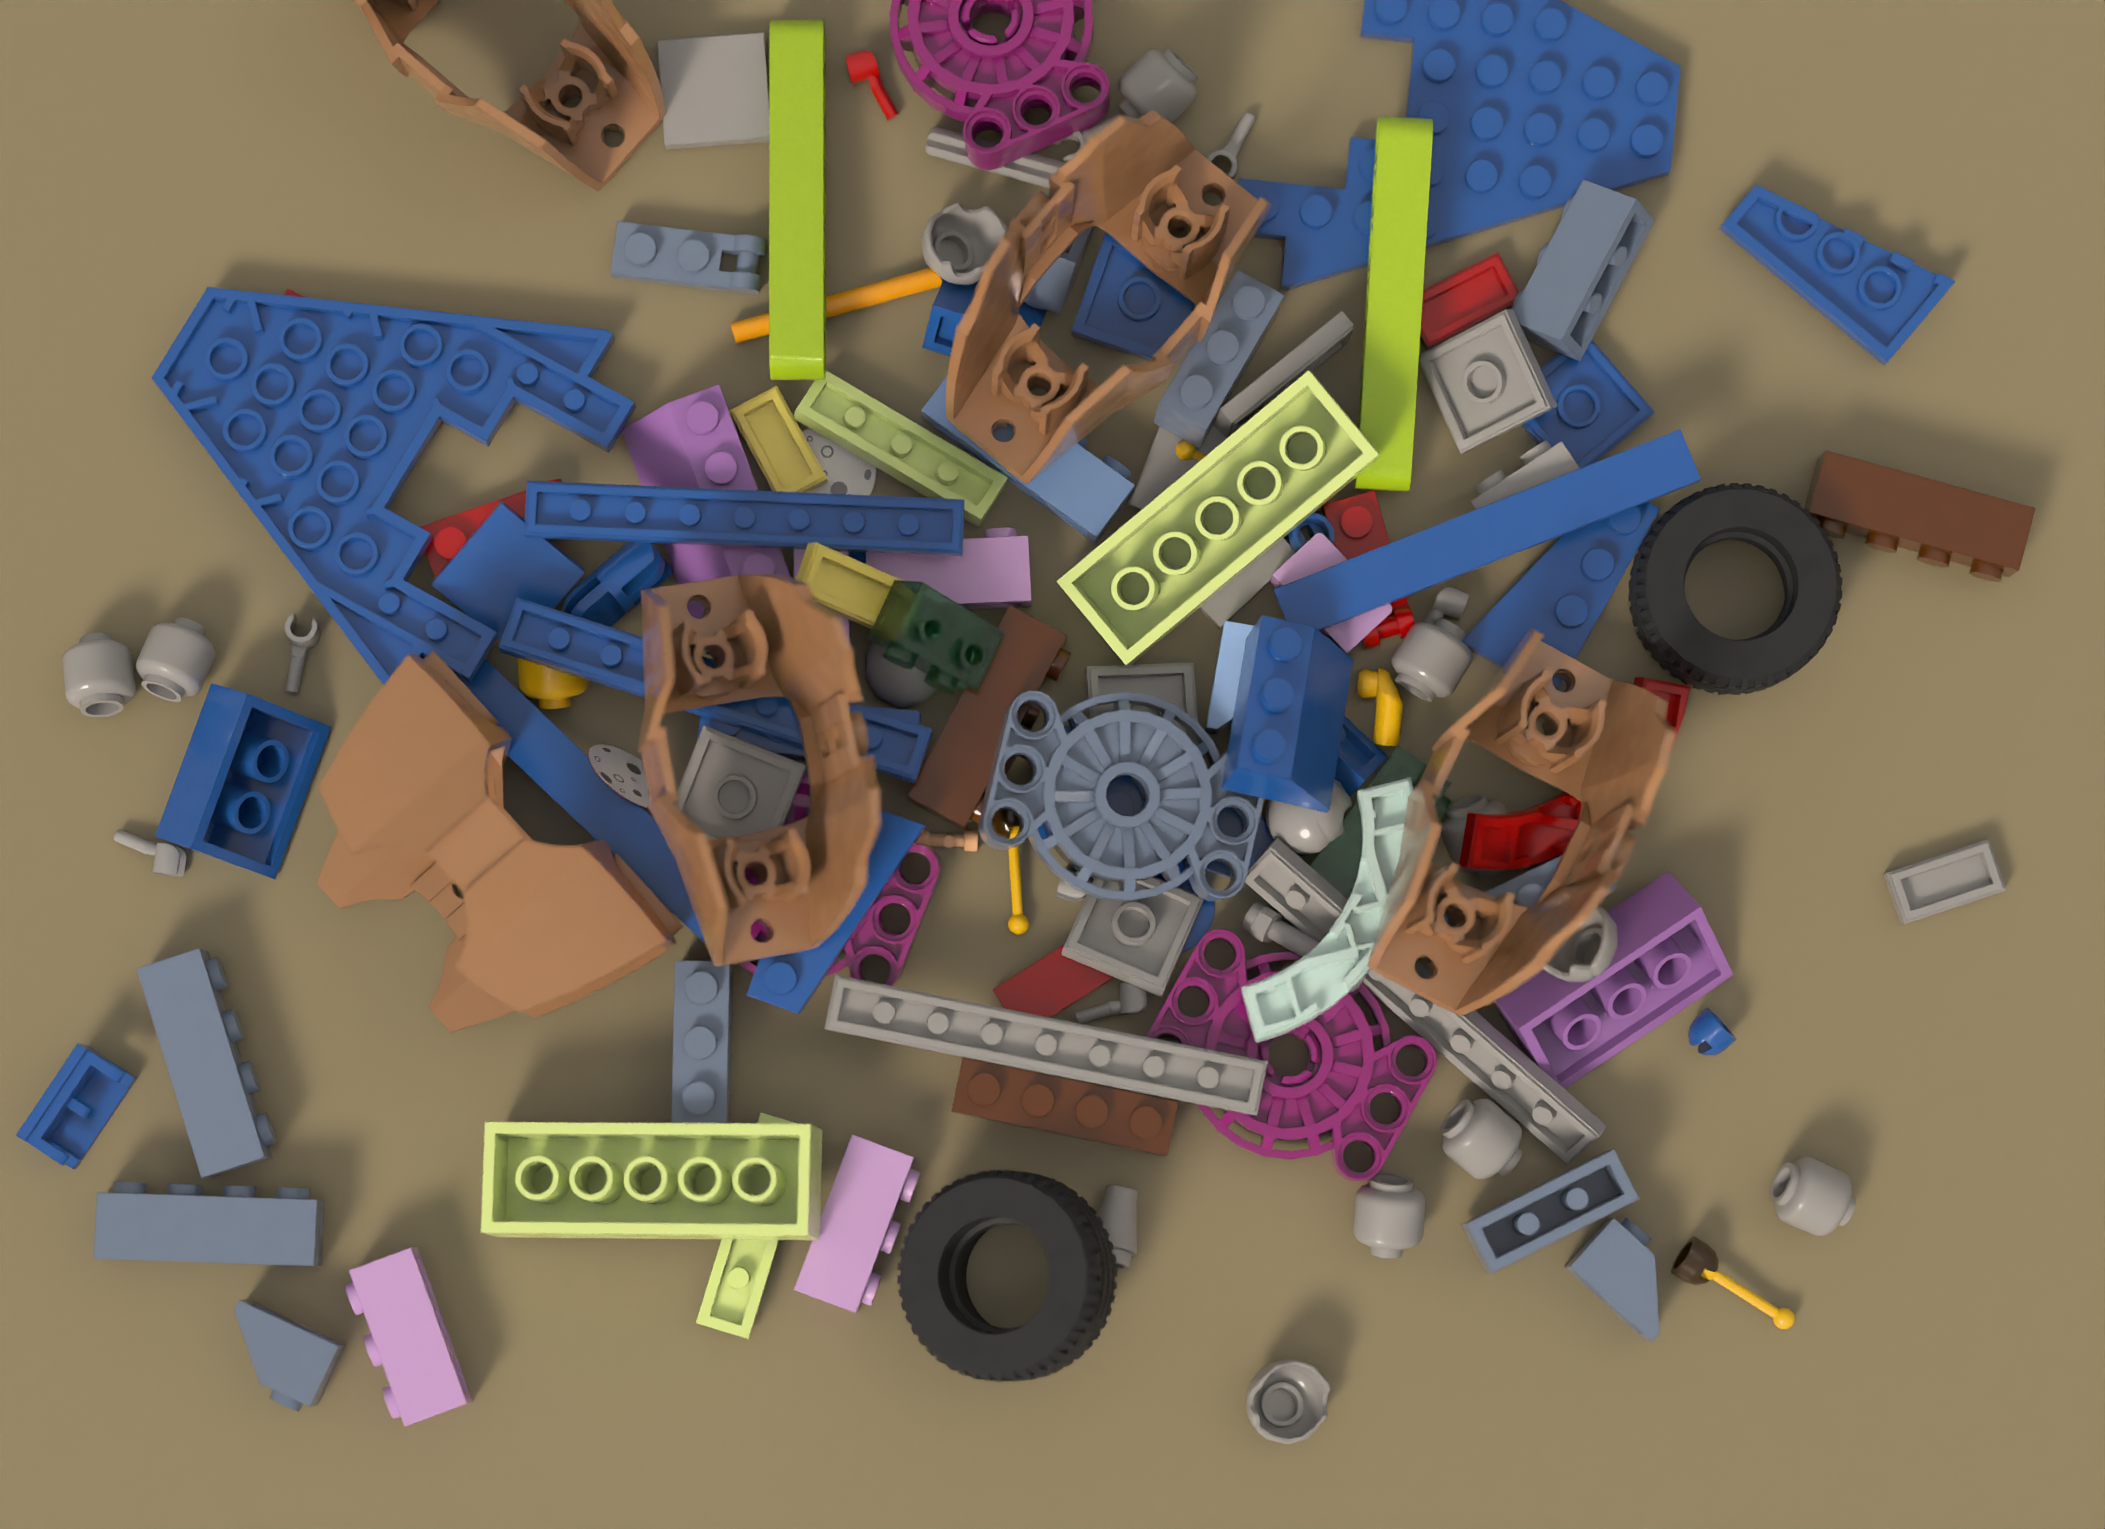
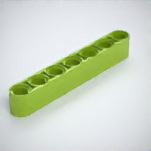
M824 19L770 20L769 363L771 380L826 379V40Z
M1378 116L1358 428L1379 452L1381 457L1355 478V489L1409 492L1433 119Z

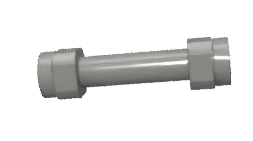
M1260 901L1251 906L1243 920L1242 928L1250 933L1251 936L1264 943L1270 944L1275 941L1301 957L1306 956L1320 943L1285 923V917L1280 912ZM1365 977L1356 985V987L1353 990H1351V992L1355 991L1361 985Z

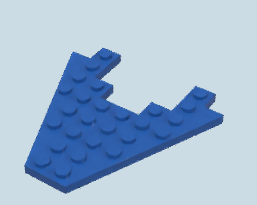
M1364 0L1360 38L1413 43L1406 117L1433 119L1426 248L1562 208L1569 198L1576 194L1582 180L1618 191L1668 176L1671 170L1681 66L1561 0ZM1350 138L1344 189L1244 178L1238 179V184L1257 200L1262 197L1273 205L1254 237L1285 240L1281 290H1291L1368 266L1375 139Z
M207 287L152 376L155 384L383 686L407 655L416 653L423 659L433 650L456 675L472 682L499 637L498 633L407 582L433 537L428 531L388 509L440 423L443 421L489 447L514 403L518 402L609 453L636 408L634 401L592 379L615 340L614 334L608 330Z

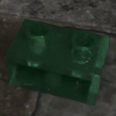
M894 580L867 639L885 649L883 657L886 660L905 669L911 670L915 667L926 674L924 679L926 684L941 692L954 694L956 689L979 690L1005 632L924 582Z

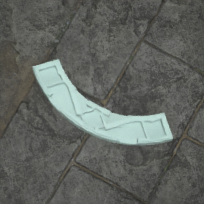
M1411 778L1357 791L1356 796L1362 825V851L1358 876L1353 891L1329 933L1311 952L1283 971L1242 987L1241 993L1255 1043L1283 1035L1310 1022L1339 1002L1371 970L1367 966L1400 857L1408 796L1413 791Z

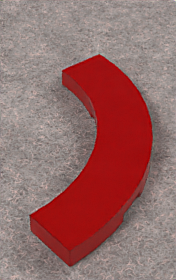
M1635 677L1633 685L1644 688L1668 702L1665 720L1676 733V740L1685 714L1691 686L1645 677ZM1563 791L1541 804L1524 810L1500 814L1467 812L1459 867L1485 870L1520 869L1563 855L1578 824L1582 807L1581 802L1571 794Z

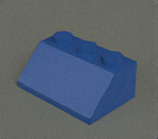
M1262 615L1246 637L1222 789L1325 813L1330 810L1353 658L1315 627Z
M211 683L155 837L276 879L331 726L248 693Z

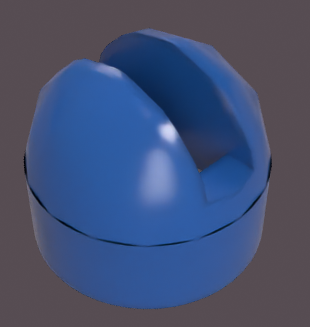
M1317 513L1311 514L1289 533L1290 545L1295 552L1307 543L1300 531V528L1306 526L1310 538L1317 533H1323L1333 544L1335 536L1331 522L1323 515Z
M1709 1008L1704 1009L1693 1020L1688 1031L1689 1043L1693 1046L1700 1044L1698 1052L1703 1055H1717L1725 1051L1737 1040L1729 1028Z

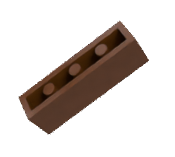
M1825 450L1817 458L1804 509L1807 508L1811 512L1810 515L1813 518L1816 517L1820 521L1819 525L1821 528H1825L1829 537L1844 538L1847 532L1865 537V545L1872 549L1896 553L1897 548L1901 547L1919 552L1917 559L1923 563L1938 567H1949L1950 561L1971 567L1970 575L1994 582H2000L2002 576L2010 577L2019 571L2036 509Z
M1009 605L921 769L916 783L913 784L907 796L909 802L965 831L971 820L979 824V817L1005 710L1020 694L1027 691H1041L1047 678L1054 681L1058 680L1071 656V652L1063 649L1067 642L1066 634ZM1033 704L1020 705L1017 711V720L1020 726L1024 725L1032 729L1041 710ZM1016 756L1007 759L1004 768L1006 776L1015 762Z
M963 1057L952 1113L1166 1157L1168 1155L1178 1101Z

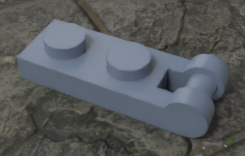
M617 221L611 276L618 279L743 294H759L762 276L757 274L759 258L765 256L767 240L753 235H729ZM723 254L738 256L736 271H721Z

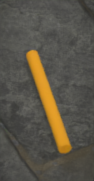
M929 267L826 296V318L941 287V277ZM769 312L730 323L736 344L769 335Z

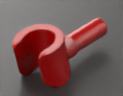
M866 50L846 55L845 61L851 83L868 80L870 89L886 119L889 121L898 116L899 113L883 85L875 56Z

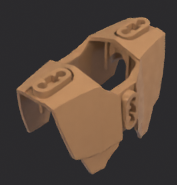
M352 0L365 15L391 64L406 78L408 76L412 77L435 97L433 100L443 110L501 132L598 192L616 175L618 170L648 136L655 131L663 117L667 114L662 88L650 57L639 35L613 4L612 0H563L580 19L572 38L569 41L564 37L559 43L562 52L543 78L531 89L523 84L518 89L521 98L505 112L497 109L482 98H469L418 53L403 44L409 33L441 0ZM575 96L582 99L576 107L567 108L564 106L570 97ZM605 129H608L610 132L619 131L624 135V140L619 146L609 147L604 143L605 137L602 133Z
M1151 110L1139 119L1126 116L1117 117L1100 132L1091 136L1084 147L1073 158L1064 164L1057 173L1049 177L1050 198L1042 191L1039 192L1026 204L1016 220L1012 218L1009 229L1002 236L999 245L986 263L974 298L956 329L946 383V418L964 436L970 438L1004 466L1008 472L1026 484L1037 477L1114 412L1166 382L1174 366L1196 341L1201 342L1211 322L1223 285L1273 207L1265 198L1260 197L1257 200L1193 147L1187 137L1173 123L1154 110ZM1215 193L1219 195L1222 203L1211 206L1206 204L1202 198L1206 194ZM1092 226H1097L1107 232L1150 271L1196 306L1189 317L1147 363L1123 365L1100 387L1088 379L1089 367L1082 362L1076 371L1067 366L1040 339V327L1033 323L1029 328L1019 314L1021 305L1039 279L1073 241ZM1184 227L1188 230L1187 236L1183 238H1176L1171 235L1173 232H1181ZM1036 388H1041L1045 390L1047 394L1043 396H1035L1030 391ZM1010 424L1014 427V437L1010 441L1000 442L993 437V433L999 428H1007Z
M769 573L741 574L641 590L645 710L638 752H641L651 801L648 808L675 857L713 965L737 964L739 962L789 953L793 954L818 948L838 929L867 884L868 856L880 827V786L875 774L874 755L865 756L868 752L866 724L860 711L849 712V708L862 701L863 698L860 694L861 690L855 673L853 649L848 642L840 617L816 602L808 583L788 576ZM689 601H697L703 606L704 615L702 619L692 617L687 610V603ZM704 650L706 655L713 659L714 669L707 667L703 663L702 652ZM761 697L787 698L799 724L810 780L809 816L789 825L747 835L707 839L705 832L694 825L676 806L680 800L676 790L667 744L666 727L659 728L662 715L670 712ZM745 869L755 873V886L749 884L745 879ZM755 920H758V923L762 924L767 931L766 940L762 943L755 941L750 933V927Z
M1533 628L1529 629L1478 703L1450 727L1432 747L1434 753L1418 785L1408 796L1400 857L1367 964L1369 968L1386 979H1390L1435 1003L1436 1006L1460 1016L1494 1002L1542 970L1563 941L1590 918L1601 900L1611 890L1613 883L1623 875L1620 871L1626 864L1636 841L1634 836L1626 832L1646 825L1647 815L1650 813L1655 794L1668 769L1669 757L1676 736L1672 727L1665 720L1668 702L1639 686L1612 680L1541 641L1544 635ZM1553 675L1561 676L1565 680L1566 691L1564 693L1554 687L1552 682ZM1539 718L1545 720L1542 723L1544 735L1536 728V720ZM1466 739L1517 769L1571 794L1582 804L1578 824L1554 875L1532 907L1513 904L1515 895L1510 892L1497 898L1463 884L1453 877L1460 866L1454 862L1440 868L1430 861L1442 827L1436 816L1434 804ZM1444 912L1451 916L1453 920L1452 927L1444 920ZM1424 957L1430 958L1427 963L1430 968V974L1427 979L1421 978L1415 971L1416 960H1421Z
M433 650L424 659H421L416 653L407 655L362 714L318 786L319 791L338 828V832L316 883L339 909L374 900H403L416 891L441 914L456 938L446 950L443 973L437 991L428 1008L449 1032L452 1033L482 1024L516 1011L524 1012L534 1019H538L613 984L674 948L677 941L673 936L683 928V925L618 854H613V849L604 839L578 846H554L534 842L506 810L503 785L504 764L507 760L512 737L502 727L497 726L499 722ZM457 886L463 892V897L459 896V894L457 893Z

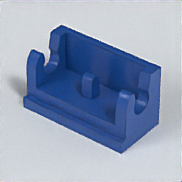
M77 1043L16 1136L63 1166L66 1164L72 1169H77L137 1078L90 1046Z

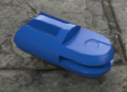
M627 542L570 592L564 602L562 612L611 627L641 602V590L658 588L671 576L673 569L653 543Z

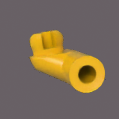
M1379 667L1377 671L1363 669L1358 673L1357 694L1361 698H1375L1376 712L1373 742L1383 746H1397L1400 744L1403 700L1388 671Z

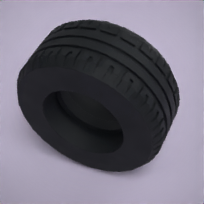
M1730 483L1729 486L1720 484L1716 487L1704 488L1702 491H1697L1689 497L1680 500L1650 529L1638 548L1633 561V567L1631 568L1628 601L1631 602V606L1629 609L1633 616V625L1637 627V635L1639 639H1642L1646 651H1650V656L1660 664L1659 666L1664 671L1667 669L1670 672L1669 675L1680 679L1686 685H1693L1692 688L1703 689L1709 693L1718 692L1719 695L1749 694L1765 690L1786 680L1809 663L1819 653V650L1823 648L1827 638L1833 631V626L1837 622V614L1841 607L1839 601L1842 599L1841 586L1843 577H1840L1842 570L1837 561V551L1834 552L1832 548L1834 544L1831 539H1828V533L1825 528H1821L1819 525L1820 521L1816 517L1813 518L1807 508L1803 509L1800 506L1801 503L1789 499V496L1784 493H1777L1775 489H1766L1765 486L1758 484L1756 486H1752L1751 483ZM1723 540H1738L1749 543L1763 551L1777 567L1784 585V603L1776 621L1763 633L1747 639H1727L1709 631L1692 613L1684 591L1686 573L1694 557L1713 543Z
M990 1170L966 1175L964 1179L958 1178L951 1185L941 1188V1192H936L931 1197V1201H927L922 1206L923 1210L917 1212L914 1217L915 1222L910 1224L907 1229L909 1231L908 1236H905L903 1240L905 1246L904 1249L901 1248L899 1254L901 1262H898L900 1276H898L897 1283L900 1284L898 1292L899 1297L903 1299L901 1306L902 1310L906 1312L905 1318L908 1323H911L913 1334L919 1337L918 1341L922 1346L927 1347L926 1350L931 1356H936L937 1361L946 1364L951 1370L958 1371L959 1374L971 1376L974 1379L997 1382L1025 1381L1059 1372L1063 1367L1073 1364L1074 1359H1079L1084 1354L1083 1352L1093 1345V1340L1098 1339L1101 1334V1328H1104L1107 1324V1316L1111 1315V1303H1114L1116 1295H1113L1114 1289H1117V1282H1115L1117 1268H1115L1114 1264L1117 1261L1115 1254L1112 1253L1114 1249L1112 1241L1108 1239L1110 1235L1107 1229H1104L1102 1226L1104 1224L1102 1219L1095 1215L1096 1211L1087 1204L1088 1202L1084 1197L1078 1196V1192L1069 1189L1064 1183L1056 1182V1179L1043 1175L1012 1170ZM1006 1223L1026 1227L1037 1237L1046 1253L1050 1270L1048 1292L1042 1306L1031 1320L1015 1328L996 1327L981 1317L970 1299L966 1283L968 1260L974 1246L989 1229Z

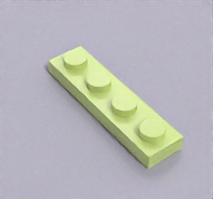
M827 370L826 379L815 380L795 410V420L928 498L965 499L964 519L977 527L984 520L1008 479L1005 475Z
M761 1112L757 1124H797ZM721 1239L696 1320L697 1324L746 1339L750 1338L779 1240Z

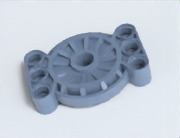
M1027 691L1015 698L1007 706L1003 715L979 817V832L983 841L996 850H1009L1029 838L1035 853L1055 876L1073 889L1099 899L1132 901L1151 898L1181 885L1189 878L1193 891L1200 898L1207 901H1220L1234 896L1244 885L1264 798L1221 788L1228 750L1219 755L1214 741L1201 725L1175 704L1148 694L1117 692L1094 696L1070 707L1062 715H1059L1055 702L1047 694L1040 691ZM1114 703L1112 712L1102 713L1091 719H1087L1082 713L1094 706ZM1033 704L1039 707L1044 715V725L1040 731L1029 732L1020 726L1017 720V711L1020 705ZM1129 704L1144 705L1162 713L1160 716H1156L1148 712L1134 711L1130 709ZM1067 720L1072 729L1068 734H1066L1063 726ZM1173 720L1184 726L1199 744L1196 746L1185 732L1172 724ZM1203 754L1206 755L1210 763L1208 767L1206 766L1205 761L1202 757ZM1013 756L1021 757L1030 764L1032 777L1028 784L1016 785L1008 780L1004 772L1005 763L1008 758ZM1129 775L1131 780L1139 787L1142 799H1145V804L1134 816H1122L1114 812L1109 806L1106 792L1112 779ZM1223 808H1231L1241 816L1242 830L1237 837L1226 836L1219 830L1217 817ZM1000 809L1009 810L1017 816L1019 831L1014 838L1004 839L995 833L992 827V818L996 811ZM1041 825L1047 836L1044 840H1042L1038 831ZM1053 847L1065 862L1076 869L1075 875L1061 866L1049 849ZM1182 860L1185 869L1180 873L1177 863ZM1211 861L1223 863L1230 872V882L1224 890L1213 889L1206 881L1205 869ZM1159 873L1167 880V882L1154 888L1135 891L1136 881L1148 879ZM1089 877H1093L1101 881L1117 882L1120 891L1103 889L1088 883L1087 880Z

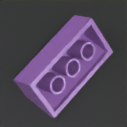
M719 384L669 402L622 430L642 486L758 491ZM663 543L678 584L741 574L769 573L790 577L780 548ZM689 601L687 603L689 614L692 617L702 619L704 615L703 606L697 601Z
M1669 871L1607 912L1617 925L1618 948L1610 966L1600 976H1595L1590 981L1567 982L1554 977L1542 968V970L1520 986L1494 1001L1506 1026L1524 1053L1564 1089L1734 975L1701 906Z

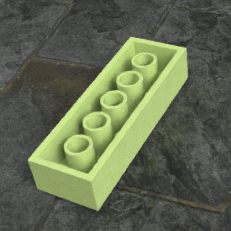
M1308 370L1056 582L1125 665L1133 664L1379 459L1381 455L1315 375Z
M485 1122L481 1233L494 1237L820 1240L823 1130L812 1124Z

